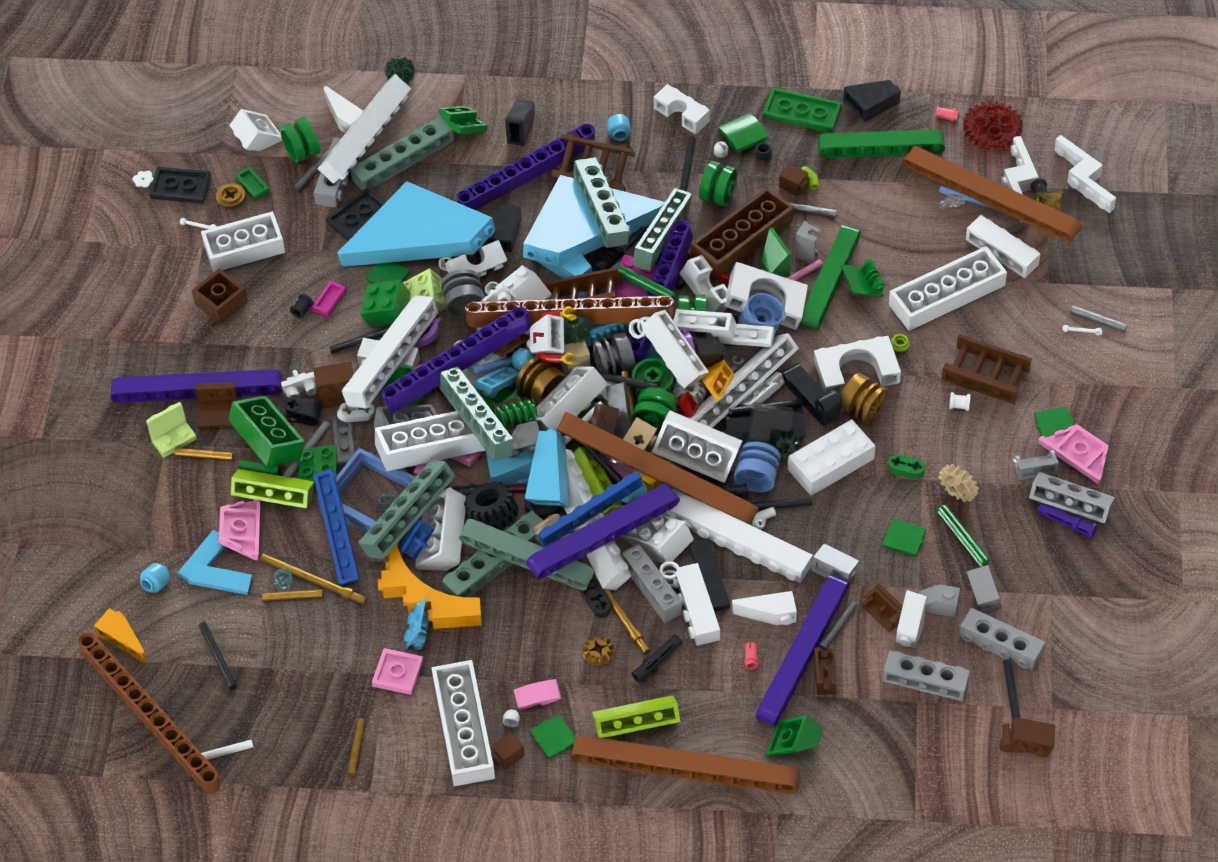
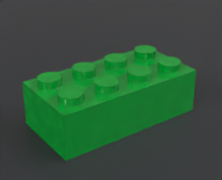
M267 396L232 402L228 421L266 466L301 459L305 441Z

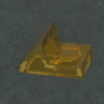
M1064 191L1038 192L1035 194L1034 200L1057 210L1062 204Z

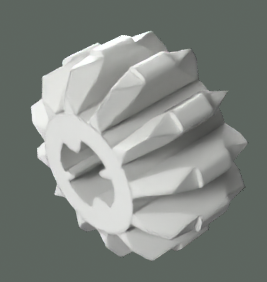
M698 381L695 385L685 389L676 382L673 390L675 397L689 391L698 405L704 402L706 390L703 382Z

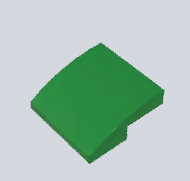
M467 106L444 107L438 110L447 125L459 134L487 132L488 125L476 119L477 111Z
M750 113L718 127L720 134L728 139L729 146L737 153L769 139V135L763 126Z

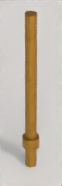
M264 553L260 557V561L340 594L342 598L348 601L354 600L363 605L367 603L368 598L355 593L354 589L341 587Z
M587 561L585 563L586 565L593 568L590 561ZM594 572L593 577L629 632L630 639L634 644L638 645L644 655L648 654L651 650L643 640L644 636L640 630L635 628L609 589L602 588Z

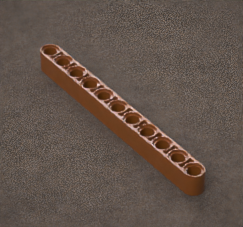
M914 146L902 161L905 167L911 171L1066 242H1071L1082 228L1081 223L1077 219L917 146Z
M669 296L471 302L465 307L467 325L473 328L485 327L517 307H525L527 309L532 325L539 320L543 313L557 310L562 312L567 306L575 310V312L570 314H574L576 319L570 321L566 317H562L564 318V325L630 323L632 320L645 316L651 317L654 313L666 310L672 320L675 316L674 300Z
M565 412L556 429L594 450L663 484H668L671 488L751 525L759 509L754 504L568 412Z
M85 632L81 634L78 638V644L85 659L206 793L216 792L220 788L218 772L93 633Z
M588 736L575 737L571 754L573 761L583 764L793 794L797 791L800 771L792 766Z

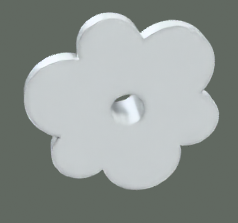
M140 171L138 175L133 177V182L137 187L147 188L154 178L150 171Z

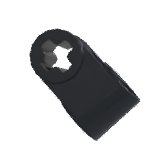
M290 397L284 402L285 418L289 422L315 426L318 424L323 406L315 400Z

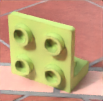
M429 268L403 282L411 293L409 302L414 295L434 297L437 309L439 311L446 309L441 287L443 278Z
M180 402L151 416L146 421L151 441L163 458L174 453L175 448H183L197 440L196 434L186 422L183 406Z

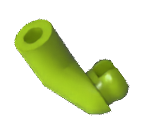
M802 167V170L808 172L810 188L817 190L819 188L817 174L809 167Z

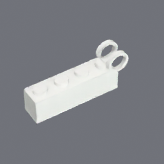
M666 310L656 312L651 317L645 316L630 322V334L637 339L646 336L651 341L656 352L661 355L667 368L672 371L677 382L684 389L695 385L709 373ZM636 322H638L637 328L641 335H637L634 332L633 326Z
M664 562L660 566V573L665 580H673V584H669L672 589L678 588L679 593L677 596L682 601L685 609L683 610L684 620L690 624V627H688L690 638L695 640L696 646L719 641L720 628L698 563L679 567L675 562ZM667 566H673L677 571L666 570L663 572V569Z

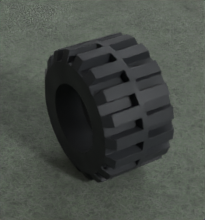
M503 482L483 483V485L475 487V490L470 491V495H467L465 498L464 506L469 519L479 521L496 529L503 530V528L510 526V523L514 522L515 517L518 516L519 509L511 488L507 484H503Z

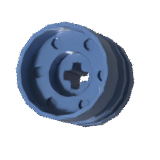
M757 293L748 299L737 324L774 327L775 336L778 327L784 319L785 310L782 303L773 295Z
M763 442L745 443L740 449L734 473L736 484L742 485L747 483V488L750 492L764 493L770 491L774 487L781 460L779 451Z

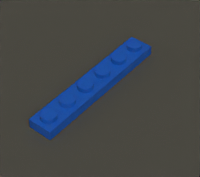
M329 469L314 474L339 585L345 586L361 581L334 470Z
M637 471L626 475L617 484L610 485L603 493L593 496L584 505L577 506L570 514L561 516L551 526L544 527L538 533L539 544L544 548L551 545L642 487L641 475Z

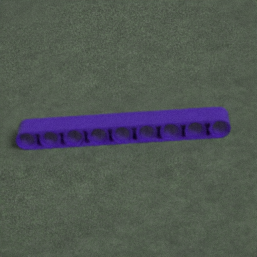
M583 124L568 132L578 135V138L595 141V128L591 124ZM559 137L461 190L457 194V203L473 210H478L562 164L567 142H564ZM575 144L571 158L584 152L585 146Z
M680 220L673 225L652 281L671 291L675 287L693 241V234L687 221ZM648 291L645 297L656 296ZM635 323L633 326L634 332L637 335H641L638 331L637 323ZM630 334L628 339L632 347L635 363H639L647 358L652 343L646 336L637 339Z
M525 307L514 308L382 390V397L387 409L392 412L402 409L439 386L440 372L459 367L463 371L527 332L532 326L527 309Z
M276 369L118 377L114 378L111 382V400L116 403L197 399L195 391L197 383L234 382L237 397L277 395L282 391V373Z
M663 484L532 554L527 559L526 565L538 579H543L673 509L679 503L680 498L668 484Z
M831 574L828 576L756 712V719L773 726L777 725L814 655V648H818L849 587V581Z

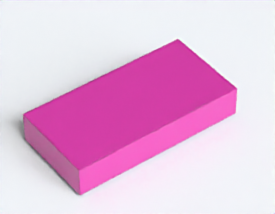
M330 281L311 307L312 312L329 318L346 294L347 287Z

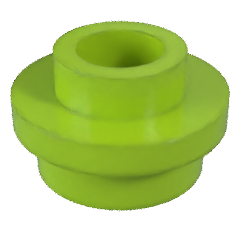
M896 334L891 339V345L894 351L904 352L909 348L910 341L906 335Z

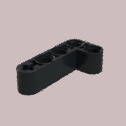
M796 363L780 372L786 387L797 399H802L803 406L819 424L825 426L840 417L841 400L838 394L833 390L825 393L800 364Z

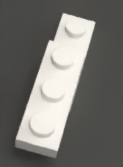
M1062 135L1057 137L1054 151L1074 166L1069 170L1067 183L1072 188L1081 192L1086 198L1096 203L1101 209L1108 213L1113 211L1116 197L1095 183L1101 177L1103 165Z
M1021 136L1013 138V145L1010 147L1012 156H1015L1017 159V167L1004 169L1001 183L1003 186L1022 194L1024 191L1032 190L1030 184L1038 179V175Z
M676 309L673 321L679 330L708 332L712 334L716 343L772 347L775 333L774 327L736 324L732 313Z

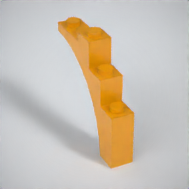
M397 544L386 555L389 556V561H385L386 570L381 571L382 579H378V589L383 592V598L403 597V606H407L408 614H410V612H414L416 604L426 597L424 611L428 612V621H432L433 629L482 625L480 598L448 595L424 584L408 569L400 555Z

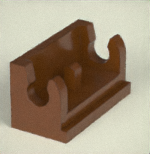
M878 583L865 594L864 598L866 600L862 602V607L890 632L899 624L903 605Z
M814 648L817 695L837 694L833 650L829 648L828 653L822 654L820 648Z

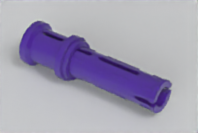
M1041 503L1037 511L1041 515L1070 527L1074 533L1079 532L1086 535L1090 540L1098 529V523L1088 522L1080 515L1075 517L1045 503Z

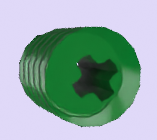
M533 398L531 402L528 399H525L524 403L517 401L516 406L514 403H510L508 407L503 404L501 409L498 406L494 407L495 416L505 429H507V423L510 424L511 428H514V422L520 425L522 420L526 423L529 422L530 418L533 421L537 420V408Z

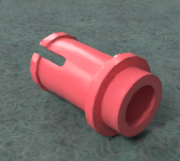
M937 107L936 119L950 120L951 123L958 121L959 111H956L955 108L951 110Z
M751 642V648L749 643L745 644L744 665L750 670L756 669L760 664L757 654L758 645L754 642Z

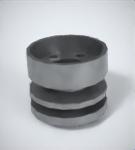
M459 269L452 271L443 277L441 281L446 311L451 317L466 319V305L471 302H480L484 299L480 277L473 270Z
M625 332L612 335L611 345L605 337L601 339V344L598 339L592 341L593 359L599 372L607 374L610 372V374L616 375L617 366L621 372L633 371L636 366L634 354Z

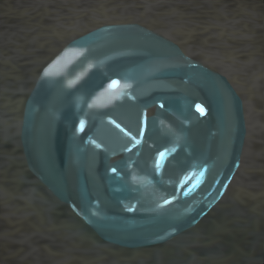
M384 492L378 497L379 507L382 510L386 511L396 500L394 494ZM384 499L390 500L391 503H389V504H388L387 502L384 503Z
M279 569L274 574L275 585L278 588L286 589L292 585V574L288 569ZM283 576L286 577L284 581H280V579H282Z

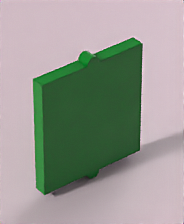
M394 262L379 263L372 267L373 269L365 279L371 283L400 279L403 282L410 274V270Z
M1068 407L1034 412L1037 429L1040 430L1041 436L1045 438L1054 435L1056 431L1066 430L1068 427L1074 426V419L1071 418Z
M892 519L889 530H886L883 547L916 556L920 545H923L926 528Z
M559 714L547 721H542V724L530 730L531 735L548 759L561 752L565 753L566 749L574 745L575 736Z

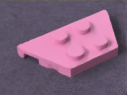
M1079 425L1068 427L1066 430L1056 431L1054 435L1046 438L1041 436L1038 439V444L1047 450H1054L1057 457L1095 483L1099 484L1101 482L1108 451V445Z
M254 499L246 503L240 501L234 505L220 507L218 543L253 560H258L260 500Z

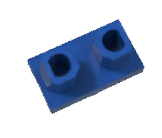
M418 519L412 525L407 536L402 538L398 549L416 559L422 548L428 547L426 542L435 529Z

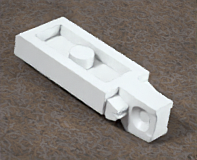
M775 372L770 378L764 380L738 404V407L758 405L764 402L785 383L782 373Z

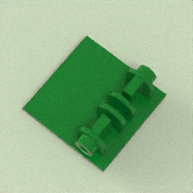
M867 259L863 266L840 265L853 294L885 296L883 293L885 284L881 279L879 271L876 269L874 261Z
M336 444L304 449L302 451L301 459L299 460V479L315 481L314 474L333 469L335 477H337Z

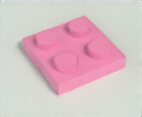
M384 648L372 680V687L412 695L423 664V656Z

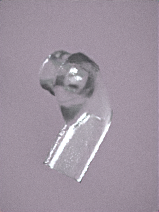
M950 194L937 204V208L940 211H944L948 207H961L965 203V197Z

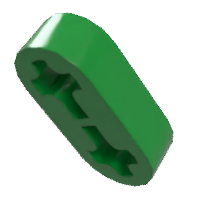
M895 454L888 460V470L896 475L919 479L924 475L925 464L922 460Z

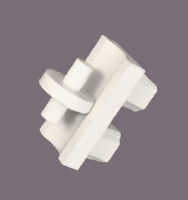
M501 284L495 290L491 289L489 295L480 302L513 301L516 297L504 284Z
M293 370V376L281 382L285 398H300L299 393L306 391L308 396L317 394L314 372L298 374L296 370Z

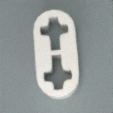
M342 403L337 416L343 422L368 421L374 413V406L370 403L367 408L347 406L346 403Z

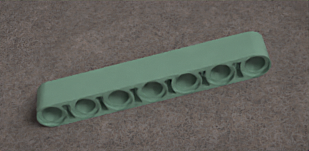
M473 519L466 521L459 536L460 541L466 545L529 570L530 568L526 565L527 559L544 548ZM574 561L547 577L573 588L586 590L594 570L584 563Z

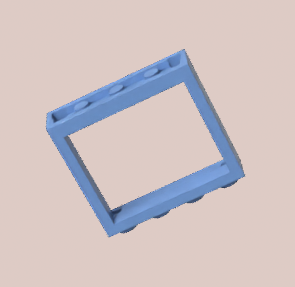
M359 448L337 475L336 481L339 493L341 494L362 465L404 487H407L416 476L407 473L403 468L386 471L380 458L376 457L372 452L368 453ZM342 503L347 524L367 533L376 523L375 520Z

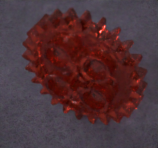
M990 100L988 104L982 101L981 106L975 104L974 109L969 108V113L965 114L963 131H965V137L969 136V142L974 141V146L981 144L980 149L987 146L988 151H990L991 147H994L995 151L998 150V147L1005 150V145L1011 147L1014 137L1021 136L1023 120H1020L1021 115H1017V110L1011 111V105L1005 107V102L998 105V101L995 104H992Z

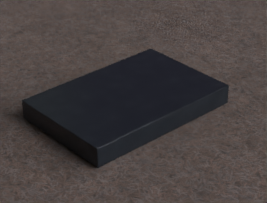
M157 167L149 193L150 199L204 204L211 179V171Z
M366 188L325 220L330 227L349 241L385 203Z

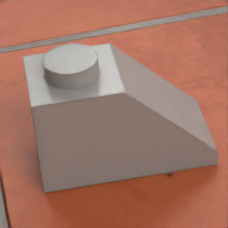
M940 584L919 591L918 594L927 596L925 612L955 618L960 588Z

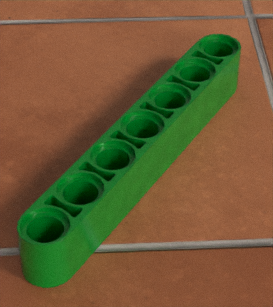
M941 130L826 133L818 138L819 155L823 158L907 155L914 146L932 154L943 153L946 149L944 133Z
M846 225L841 226L806 302L800 325L817 330L820 328L844 275L840 265L849 264L860 238V229Z

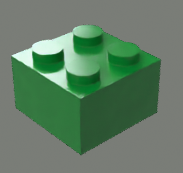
M401 279L367 284L360 315L370 328L392 325L407 306L411 293Z

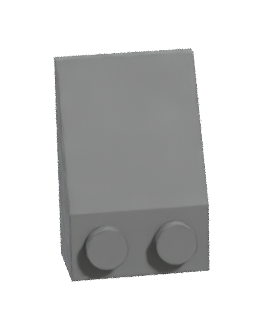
M432 404L406 405L394 412L389 411L387 407H377L373 427L378 428L435 416L437 413Z

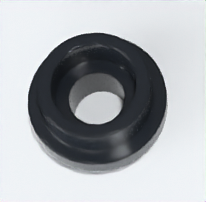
M759 143L754 149V155L760 160L769 159L772 156V148L767 143Z

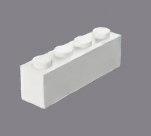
M980 215L967 228L966 240L979 249L987 246L1000 263L1023 278H1026L1039 265L1041 253L1025 244L1021 239L1008 233L1007 230L1000 228L990 219Z

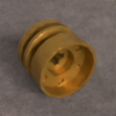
M535 356L522 367L516 378L515 385L516 389L527 397L533 398L537 404H540L566 375L556 367H552L550 363L544 362Z
M857 373L848 381L840 395L841 409L849 414L855 413L857 419H862L864 423L870 424L884 408L889 390L881 387L878 383L872 384L870 378Z

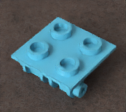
M426 597L416 604L414 612H410L407 624L410 625L404 636L406 650L410 645L414 646L416 650H421L425 645L429 622L428 613L424 611Z

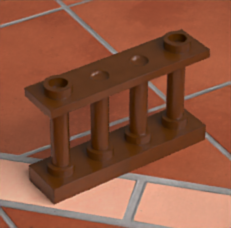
M568 133V135L562 134L561 138L564 142H567L561 168L559 170L553 169L551 177L555 181L559 179L560 175L575 179L573 173H569L568 168L574 145L576 144L585 146L582 159L590 158L592 148L603 150L599 162L603 167V174L606 169L609 153L620 154L614 180L609 182V187L626 192V187L622 184L621 179L627 156L635 157V152L630 146L624 144L615 146L578 138L579 136L573 133Z
M618 267L545 282L547 289L552 294V300L560 299V297L570 295V299H578V293L582 291H588V297L580 299L618 298L614 291V285L623 284ZM606 287V293L596 295V289Z
M959 334L957 349H960L953 365L945 363L941 380L1015 404L1019 388L1015 384L1021 371L1029 373L1032 358ZM967 352L978 355L971 371L960 368ZM985 358L996 361L989 377L978 374ZM1003 365L1014 368L1008 383L997 380Z

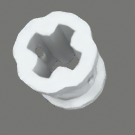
M951 392L949 410L957 408L965 409V411L969 412L970 394L964 396L955 395L954 392Z

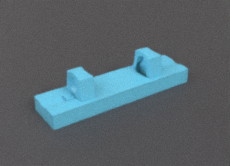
M512 364L503 366L476 380L475 388L483 390V395L493 399L501 389L505 387L511 389L515 386L516 378L520 371H517Z

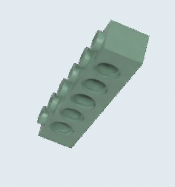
M440 116L431 120L426 125L356 164L351 169L352 181L362 191L366 188L368 190L375 188L453 142V129Z
M596 157L575 160L573 175L606 248L628 245L631 229L625 222L624 213L620 211L619 202L614 198L613 189L609 187L607 176L603 174L602 165L598 163Z
M674 188L636 245L633 266L647 271L652 269L665 248L673 225L677 221L684 220L689 212L692 193Z
M459 367L440 372V390L493 461L496 462L512 456L513 438Z
M430 460L358 543L368 557L384 559L453 480L455 474L445 461Z
M531 510L529 513L522 515L515 524L508 526L504 532L537 545L539 541L535 537L533 527L543 520ZM477 550L470 559L463 561L456 570L448 573L443 578V591L448 595L470 598L513 563Z

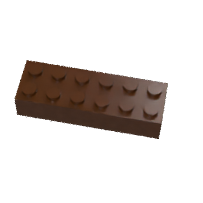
M766 187L692 242L689 259L702 255L713 269L710 275L718 279L721 273H726L734 267L736 262L739 263L763 245L767 240L770 228H773L778 233L792 223L795 207Z

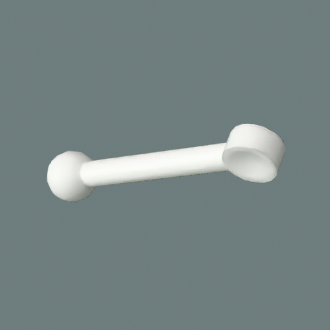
M185 218L180 219L181 225L188 224L205 229L217 227L214 224L208 226L187 221Z
M1068 325L1062 327L1064 332L1077 331L1102 335L1103 331L1101 328L1086 329L1069 327Z

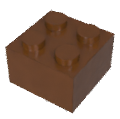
M220 268L192 290L195 305L219 324L248 302L245 288Z
M351 361L313 368L318 400L323 408H332L346 403L342 390L354 375Z

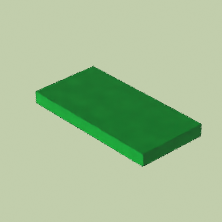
M772 87L762 118L833 133L842 108V102Z

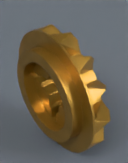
M233 183L221 186L216 192V200L224 208L231 207L233 209L235 205L240 206V203L244 202L246 196L244 189L240 185ZM227 194L230 196H234V199L230 197L228 198Z
M593 636L589 641L586 640L585 645L582 646L584 659L589 664L595 666L609 663L615 654L614 644L611 643L610 639H605L603 636L597 638ZM596 646L602 649L601 656L595 651Z

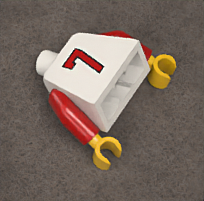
M567 306L562 312L560 310L545 312L531 326L527 347L531 353L537 354V357L544 362L561 363L563 361L571 366L576 365L574 362H569V359L573 356L577 357L576 355L566 353L562 356L564 353V318L562 317H566L570 321L575 320L576 316L570 314L575 312L572 307Z

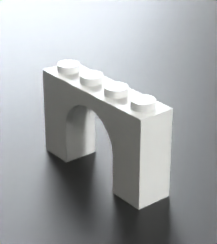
M736 262L730 274L724 307L742 312L748 301L749 292L752 290H764L774 295L784 307L785 315L781 325L796 330L803 316L808 285Z
M889 336L876 337L864 341L859 340L854 343L814 350L813 362L825 393L833 390L838 396L841 395L845 382L840 368L852 360H862L871 364L876 370L881 387L900 383L901 370Z

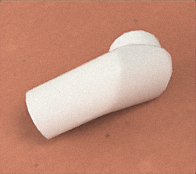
M771 507L757 512L752 521L753 527L759 530L763 529L766 520L776 516L774 508Z

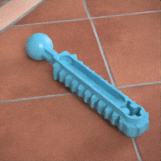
M630 323L582 324L564 331V344L585 340L587 347L592 345L593 340L598 339L601 342V339L604 337L608 339L614 334L628 331ZM519 348L512 355V365L517 371H520L537 354L531 353L530 349Z

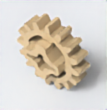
M947 464L939 472L940 476L938 479L941 480L940 484L946 487L944 490L948 491L951 496L955 495L957 500L961 498L963 502H970L978 494L979 487L975 486L977 482L972 480L973 476L969 475L966 470L962 471L960 466L956 468L954 464L950 466Z

